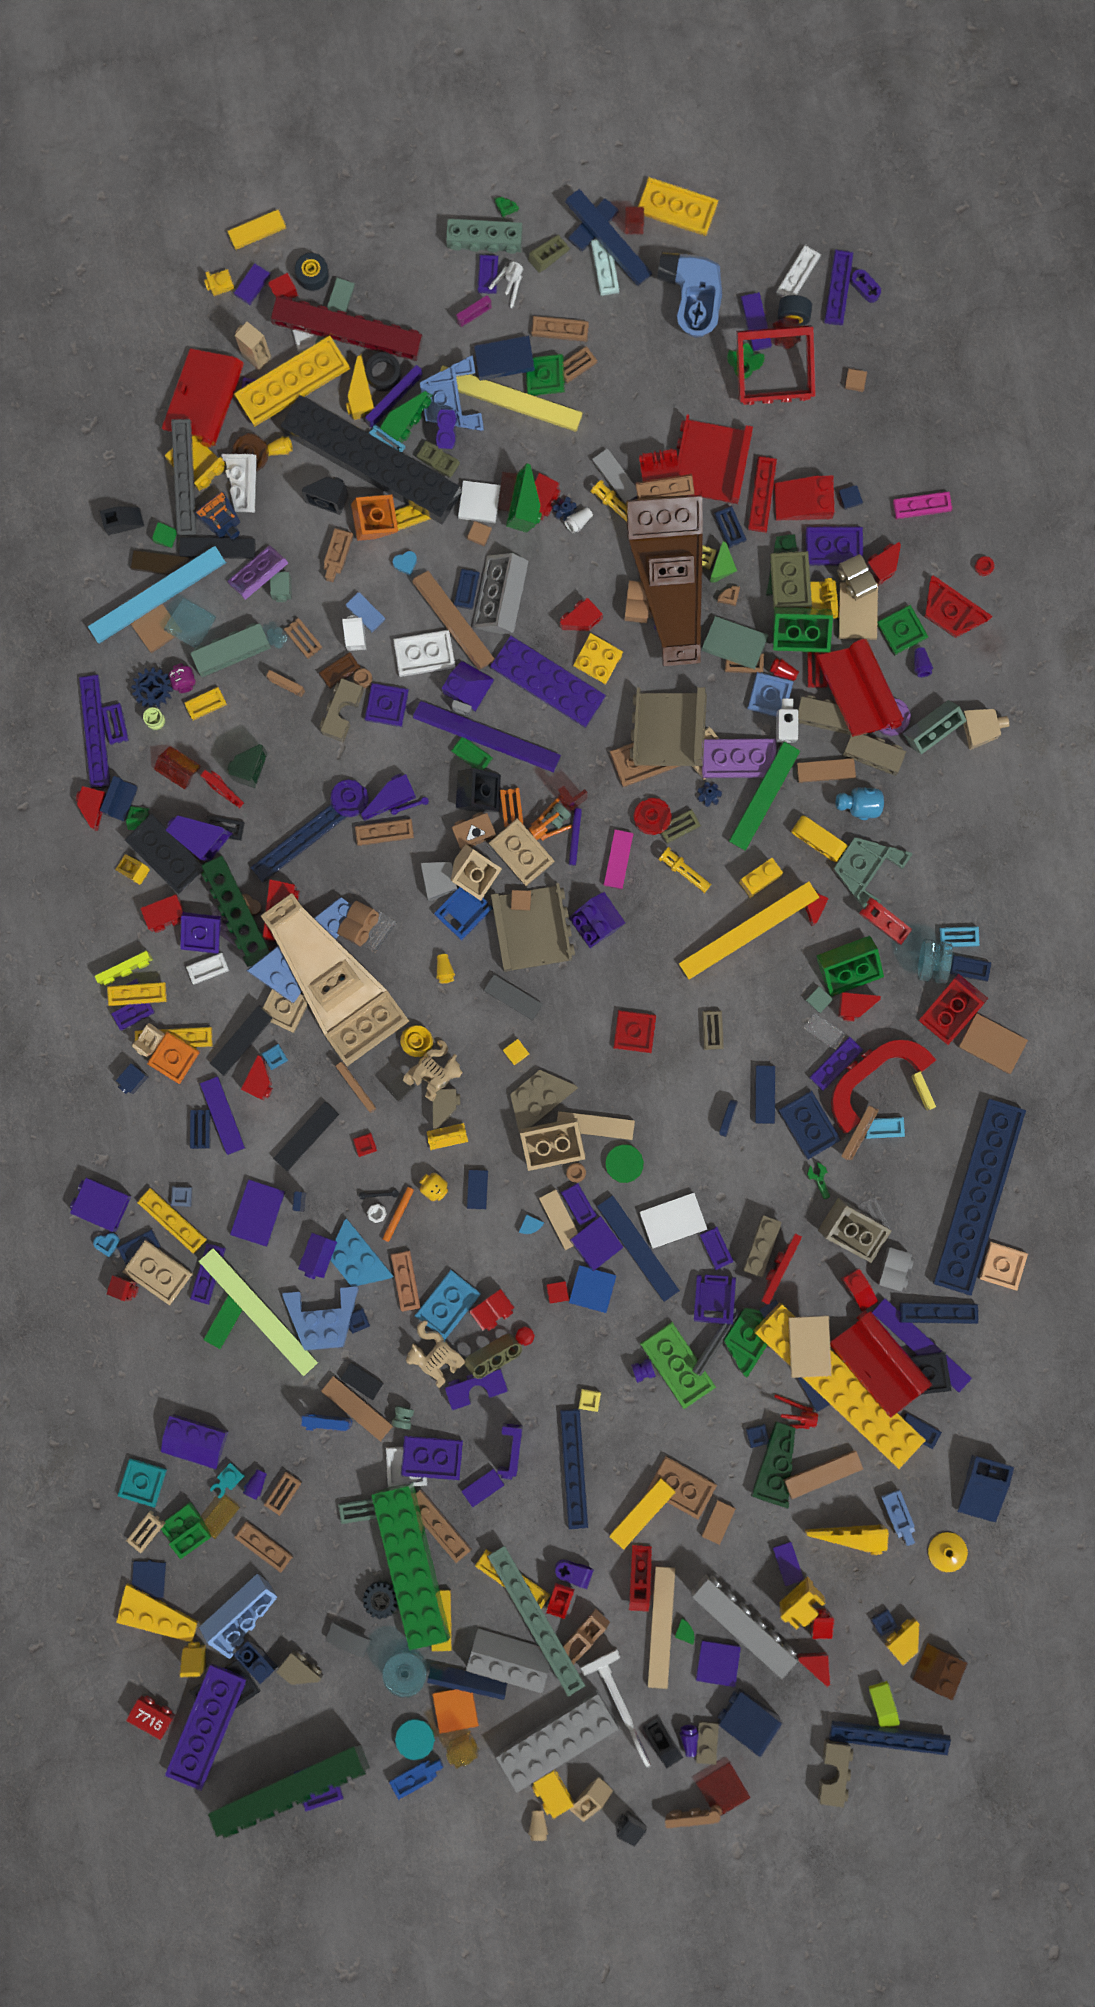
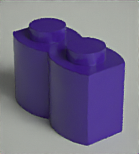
M440 409L438 413L437 424L439 430L436 437L438 448L453 449L456 444L457 434L454 428L457 425L458 417L455 409Z

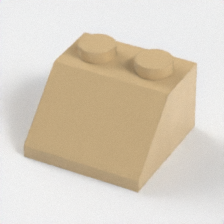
M465 844L454 860L450 881L477 899L482 900L502 868Z

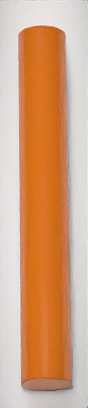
M407 1187L382 1238L383 1240L390 1241L414 1189Z

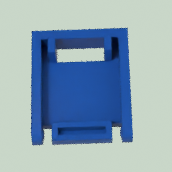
M459 887L434 915L462 941L490 913L493 907L490 905L484 910L483 908L488 903L484 898L479 900ZM448 914L461 924L458 930L444 919Z
M306 1413L302 1416L301 1426L306 1427V1430L313 1431L316 1428L347 1431L351 1428L353 1421L350 1418Z

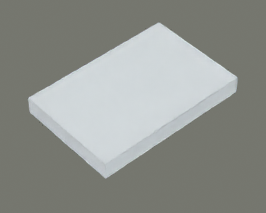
M449 630L394 639L400 677L455 668Z
M695 1193L640 1212L652 1249L707 1230Z

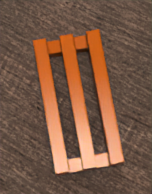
M519 788L500 790L505 828L510 825L508 824L505 795L507 794L509 795L511 821H515L512 794L516 793L519 821L523 824Z

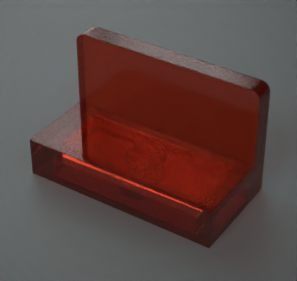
M170 746L158 756L154 770L181 788L186 789L189 787L193 775L200 770L201 765Z
M562 786L558 789V798L570 812L587 800L588 792L584 789L575 797H572L567 789Z

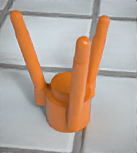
M556 798L537 820L531 823L532 826L528 828L536 840L541 838L544 841L550 836L572 828L570 824L559 830L545 833L548 831L545 826L557 818L559 813L554 814L543 823L541 820L559 802V798Z

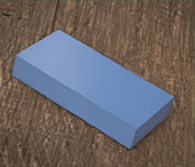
M360 592L346 604V607L355 616L362 618L363 624L371 632L385 621V617Z

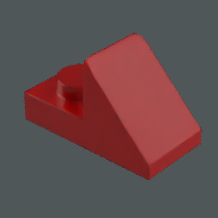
M555 1583L546 1613L565 1619L575 1589Z

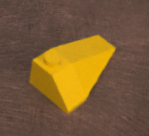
M883 1524L805 1529V1534L809 1537L870 1552L871 1555H881L882 1551H887L888 1529Z

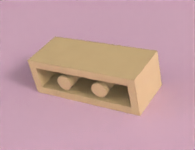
M246 322L238 327L235 338L242 357L260 371L271 358V354L264 335L250 323Z

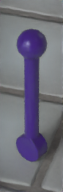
M423 797L421 801L400 808H392L391 814L396 815L400 811L421 804L427 805L429 800L427 797Z

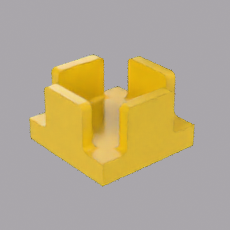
M808 1576L779 1602L780 1618L786 1623L789 1622L796 1630L800 1627L799 1623L805 1627L818 1616V1612L812 1607L816 1600L822 1606L825 1604L824 1595L813 1585V1581Z

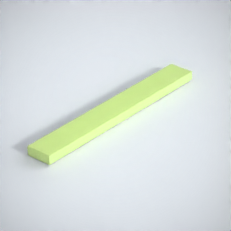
M214 1249L199 1261L303 1376L318 1363L308 1351L303 1349L298 1340Z

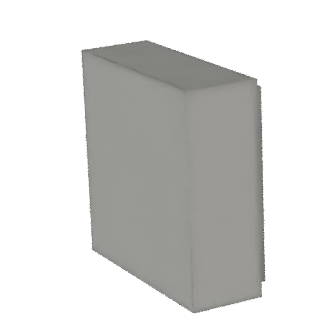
M454 700L452 710L469 717L472 713V706Z

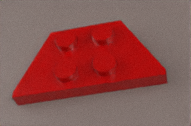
M934 575L930 578L925 617L953 637L957 638L990 621L993 617Z
M795 1233L783 1252H778L774 1260L777 1264L774 1269L769 1270L766 1276L768 1282L762 1302L769 1305L802 1236Z

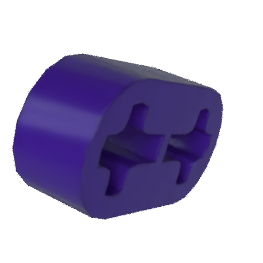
M856 270L852 275L851 284L866 301L876 302L881 294L880 286L865 270ZM857 276H858L859 278L863 277V282H862V281H858V282H857V281H856ZM869 291H876L875 295H869Z

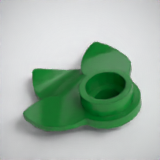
M749 343L743 345L744 368L747 370L744 373V379L749 378L753 371L759 370L765 359V355L762 353L754 355ZM729 350L727 361L734 368V373L738 377L737 352Z

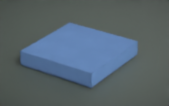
M757 672L747 709L777 717V711L782 709V699L790 698L794 681Z

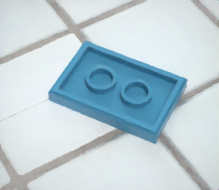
M450 1270L415 1314V1317L421 1321L426 1320L428 1322L427 1326L441 1334L445 1340L481 1293Z

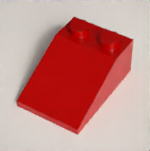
M811 476L775 483L776 521L832 519L835 513L833 476Z
M958 974L919 1019V1022L949 1045L985 1004L988 997Z

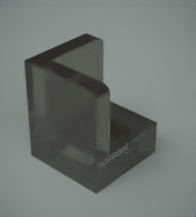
M400 1073L385 1087L399 1103L416 1088L414 1084L410 1086L403 1081L404 1073Z

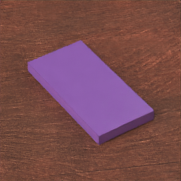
M705 739L702 778L764 777L777 753L776 739Z

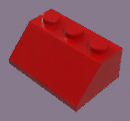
M269 880L266 912L290 894H293L299 901L300 891L297 890L294 884ZM264 923L263 937L268 942H277L270 928Z

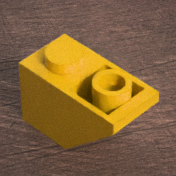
M915 1618L904 1621L901 1625L902 1628L897 1633L893 1632L886 1638L887 1642L885 1645L902 1665L906 1664L918 1653L919 1623Z

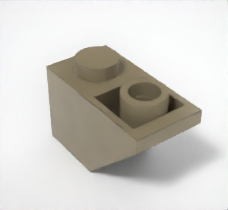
M295 1650L290 1653L276 1671L291 1685L319 1682L323 1677L322 1670L313 1663L311 1665L306 1661L307 1657L302 1652H296Z

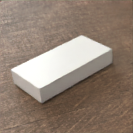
M223 953L186 966L193 985L229 971Z

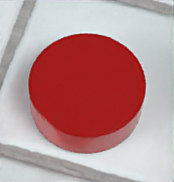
M987 556L980 557L975 563V571L980 576L990 575L995 567L994 561Z

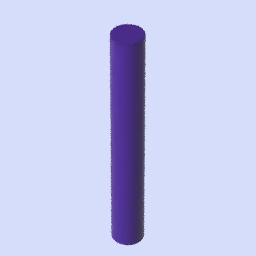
M574 808L569 865L576 866L582 813V809Z

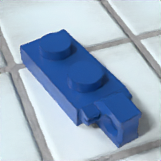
M440 1758L432 1763L429 1760L423 1761L389 1780L398 1800L432 1782L437 1777L436 1772L441 1770L444 1764Z

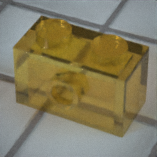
M470 1731L449 1742L446 1757L450 1765L454 1764L456 1769L461 1766L464 1767L478 1758L479 1747Z

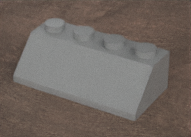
M514 553L487 556L472 628L498 634L514 633L528 560Z
M478 1628L466 1671L543 1693L550 1664L540 1646Z

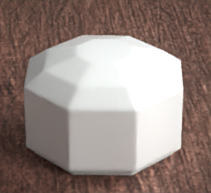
M380 1204L371 1205L367 1211L369 1220L375 1223L383 1221L387 1215L385 1207Z

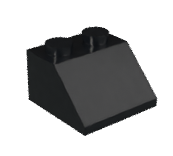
M325 477L302 488V494L307 504L341 515L348 498V491L342 479L338 477Z
M475 768L458 770L456 808L476 812H499L501 775Z

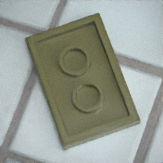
M808 551L771 553L773 610L774 607L812 608Z

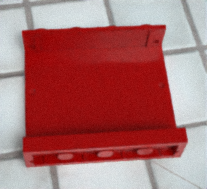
M687 414L686 421L682 420L680 431L683 432V436L678 438L676 449L680 450L679 456H677L680 475L692 474L694 494L691 495H701L702 498L738 504L753 426L746 425L745 430L692 421L689 420V414Z

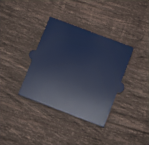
M152 1560L133 1561L132 1586L139 1591L149 1594L150 1597L164 1598L166 1562H152Z

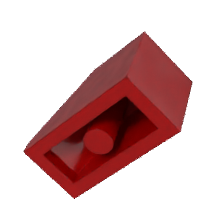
M82 786L81 791H78L76 795L77 805L90 828L98 831L103 814L100 812L106 793Z
M842 992L840 994L838 1017H842L843 1021L854 1022L855 1019L861 1017L879 1002L881 996Z
M258 1055L241 1090L264 1101L265 1098L270 1097L273 1088L271 1087L272 1081L265 1060Z
M859 1268L841 1278L861 1312L878 1302L869 1282Z

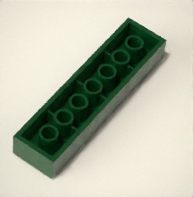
M354 1746L208 1813L215 1836H222L223 1839L238 1834L239 1828L244 1830L257 1825L256 1820L260 1822L275 1817L274 1812L276 1811L279 1814L294 1808L293 1803H296V1805L303 1804L311 1800V1795L313 1794L316 1797L329 1792L330 1786H333V1788L340 1787L348 1783L347 1779L350 1777L353 1780L366 1775L365 1770L370 1769L362 1746Z

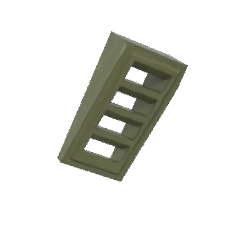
M557 235L531 251L528 260L540 273L568 252L570 247ZM555 243H556L557 246L560 248V250H558V249L554 246Z

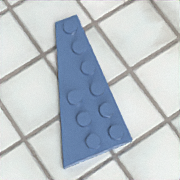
M339 897L314 917V919L336 940L339 936L337 934L338 929L347 917L352 905L342 897ZM279 945L246 970L291 1003H294L302 992Z

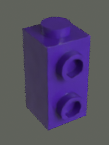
M311 1233L298 1269L305 1272L304 1276L314 1280L316 1276L324 1278L337 1242Z

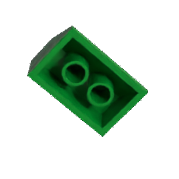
M871 936L816 955L819 969L830 997L884 977L879 951Z

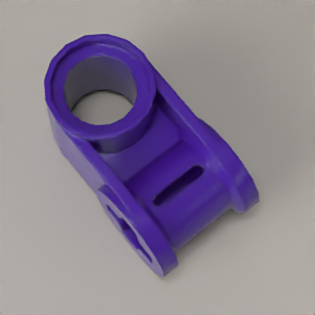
M566 1559L559 1560L556 1563L555 1572L559 1579L580 1588L588 1589L594 1569ZM567 1566L568 1572L565 1571L564 1574H561L559 1568Z

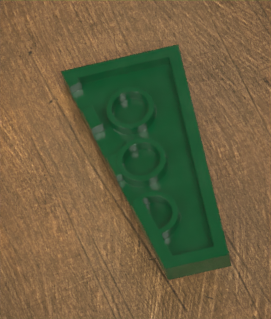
M775 1421L751 1496L787 1509H789V1493L784 1479L789 1478L792 1472L795 1427Z

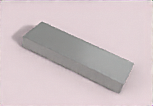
M608 448L592 459V462L625 505L626 500H633L637 497L636 486Z

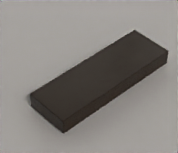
M133 550L131 570L170 575L189 563L190 559L187 557Z

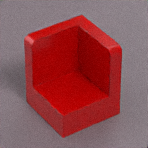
M288 273L268 283L275 298L285 296L293 299L298 296L296 287Z

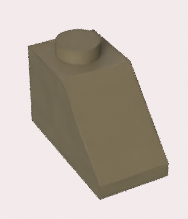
M440 1089L436 1092V1097L433 1100V1129H438L457 1110V1105H460L461 1098L460 1094H457L456 1089Z

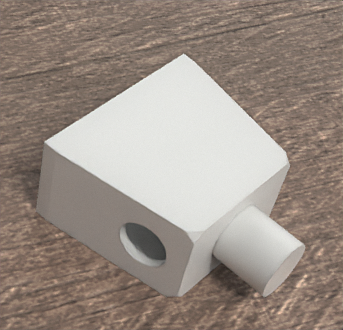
M782 699V709L777 711L776 743L784 741L795 743L798 740V710L793 709V699ZM784 716H788L790 722H786Z

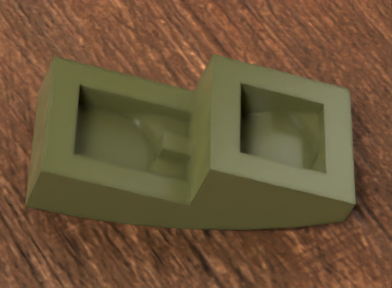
M427 441L416 456L419 460L449 478L452 477L460 464L458 459L444 453L441 448Z

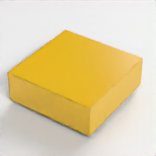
M519 1039L503 1050L514 1066L530 1055Z

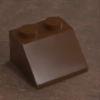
M927 1643L912 1680L934 1693L953 1700L968 1663L959 1656Z

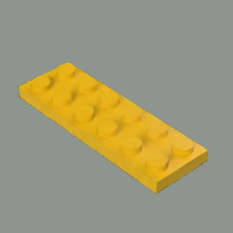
M328 336L234 394L255 427L295 403L299 395L305 397L343 374L350 367L331 336Z

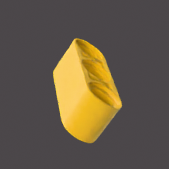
M803 815L791 830L792 834L833 862H837L847 848L843 841Z

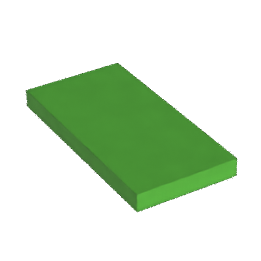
M673 1322L640 1343L683 1409L716 1388L706 1371L701 1376L696 1375L692 1371L698 1359Z

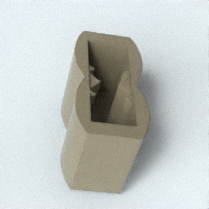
M861 554L839 564L837 572L839 578L846 582V590L850 597L853 596L855 600H858L876 591V582Z

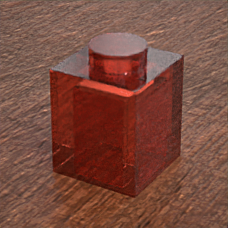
M626 206L625 234H643L644 207Z

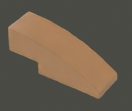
M597 1609L583 1621L563 1644V1648L573 1665L593 1645L594 1641L607 1629L610 1623Z

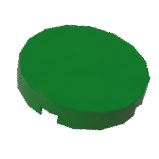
M619 1145L609 1152L605 1166L607 1173L613 1180L620 1183H628L640 1176L643 1171L644 1161L642 1154L633 1146Z

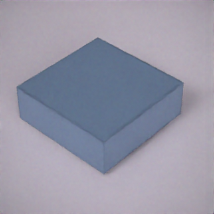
M172 1186L171 1206L191 1207L193 1187Z

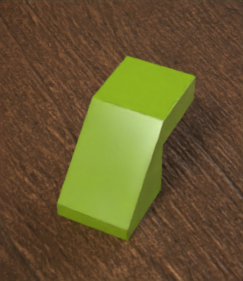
M888 1681L868 1686L879 1726L890 1728L900 1725Z

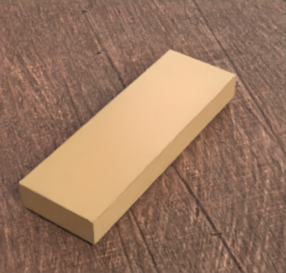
M554 1190L539 1199L564 1249L567 1250L573 1247L570 1239L578 1234L557 1190Z

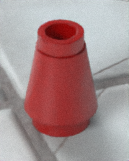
M775 658L769 670L774 676L795 681L799 673L798 670L782 658Z

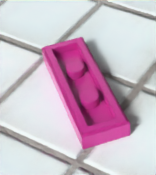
M949 491L893 500L896 519L952 511Z
M620 830L614 831L604 886L623 890L633 833Z

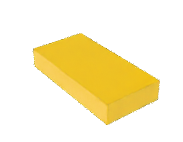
M219 687L184 702L193 721L227 705Z

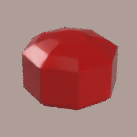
M526 1326L518 1329L516 1334L518 1343L524 1346L531 1344L535 1337L533 1330Z

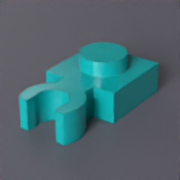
M231 1462L218 1475L217 1478L221 1482L214 1484L210 1491L212 1492L217 1487L220 1488L221 1493L218 1495V1498H221L225 1495L226 1488L233 1490L245 1474Z

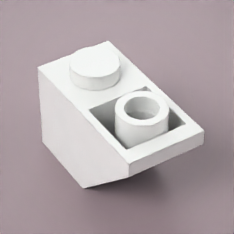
M348 616L347 619H342L347 651L366 650L365 627L362 618Z

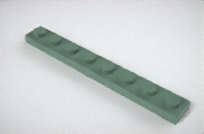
M505 1545L488 1555L489 1560L567 1695L570 1696L585 1686L584 1682Z

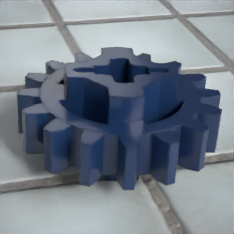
M152 667L151 672L144 669L145 674L139 672L140 678L133 679L136 685L131 686L135 690L132 694L134 697H138L136 701L138 704L142 702L144 708L148 705L150 708L157 705L160 709L162 702L167 705L166 698H172L169 692L174 691L172 687H169L171 685L170 680H168L169 676L167 673L163 675L161 669L156 672L154 667ZM157 678H160L164 682V685L158 683ZM153 685H154L156 688H154L153 691L151 692L149 689H152V687H153ZM141 692H143V694H147L148 699H145L142 696Z

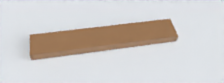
M427 571L415 577L412 581L477 669L480 670L493 663L494 657L430 572Z

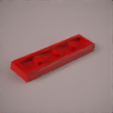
M758 456L748 526L750 531L767 533L777 463L776 458Z

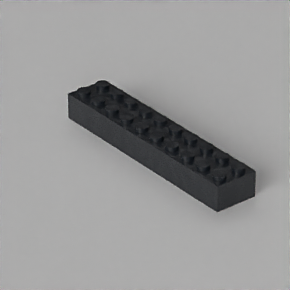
M299 395L280 425L284 435L387 494L393 495L394 498L442 525L462 494L460 486L301 395Z

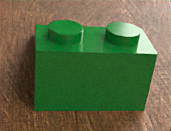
M528 463L517 473L506 527L527 533L537 523L539 524L542 515L539 512L541 505L531 465Z

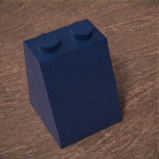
M739 1688L737 1692L734 1691L729 1697L728 1702L730 1703L727 1708H723L718 1714V1724L761 1758L781 1727L782 1721L778 1714Z

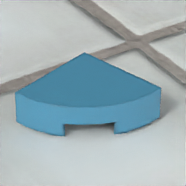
M526 1215L519 1233H534L543 1226L544 1222Z

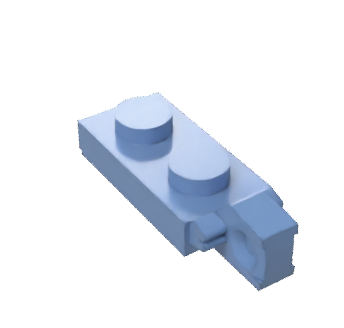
M900 1489L882 1495V1501L898 1538L903 1537L907 1546L914 1544L911 1533L915 1532V1526Z

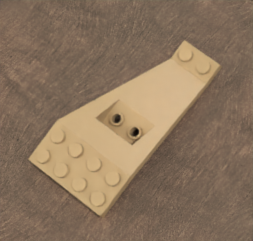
M290 894L261 915L275 937L324 1035L346 1066H349L409 1022L389 992L300 905L293 894ZM342 976H345V979L343 981H340V978ZM325 988H330L328 992H324Z

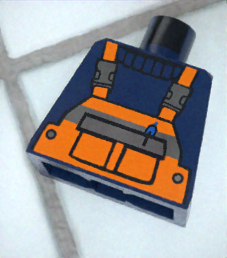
M223 491L195 512L199 521L219 538L226 534L231 539L239 536L240 531L236 526L240 523V520Z

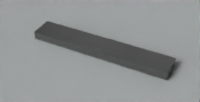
M191 419L171 420L177 535H197Z

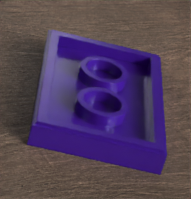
M806 527V551H808L809 565H839L859 554L863 557V527Z
M248 1180L230 1235L268 1247L286 1191Z
M404 1436L401 1476L460 1480L463 1440Z

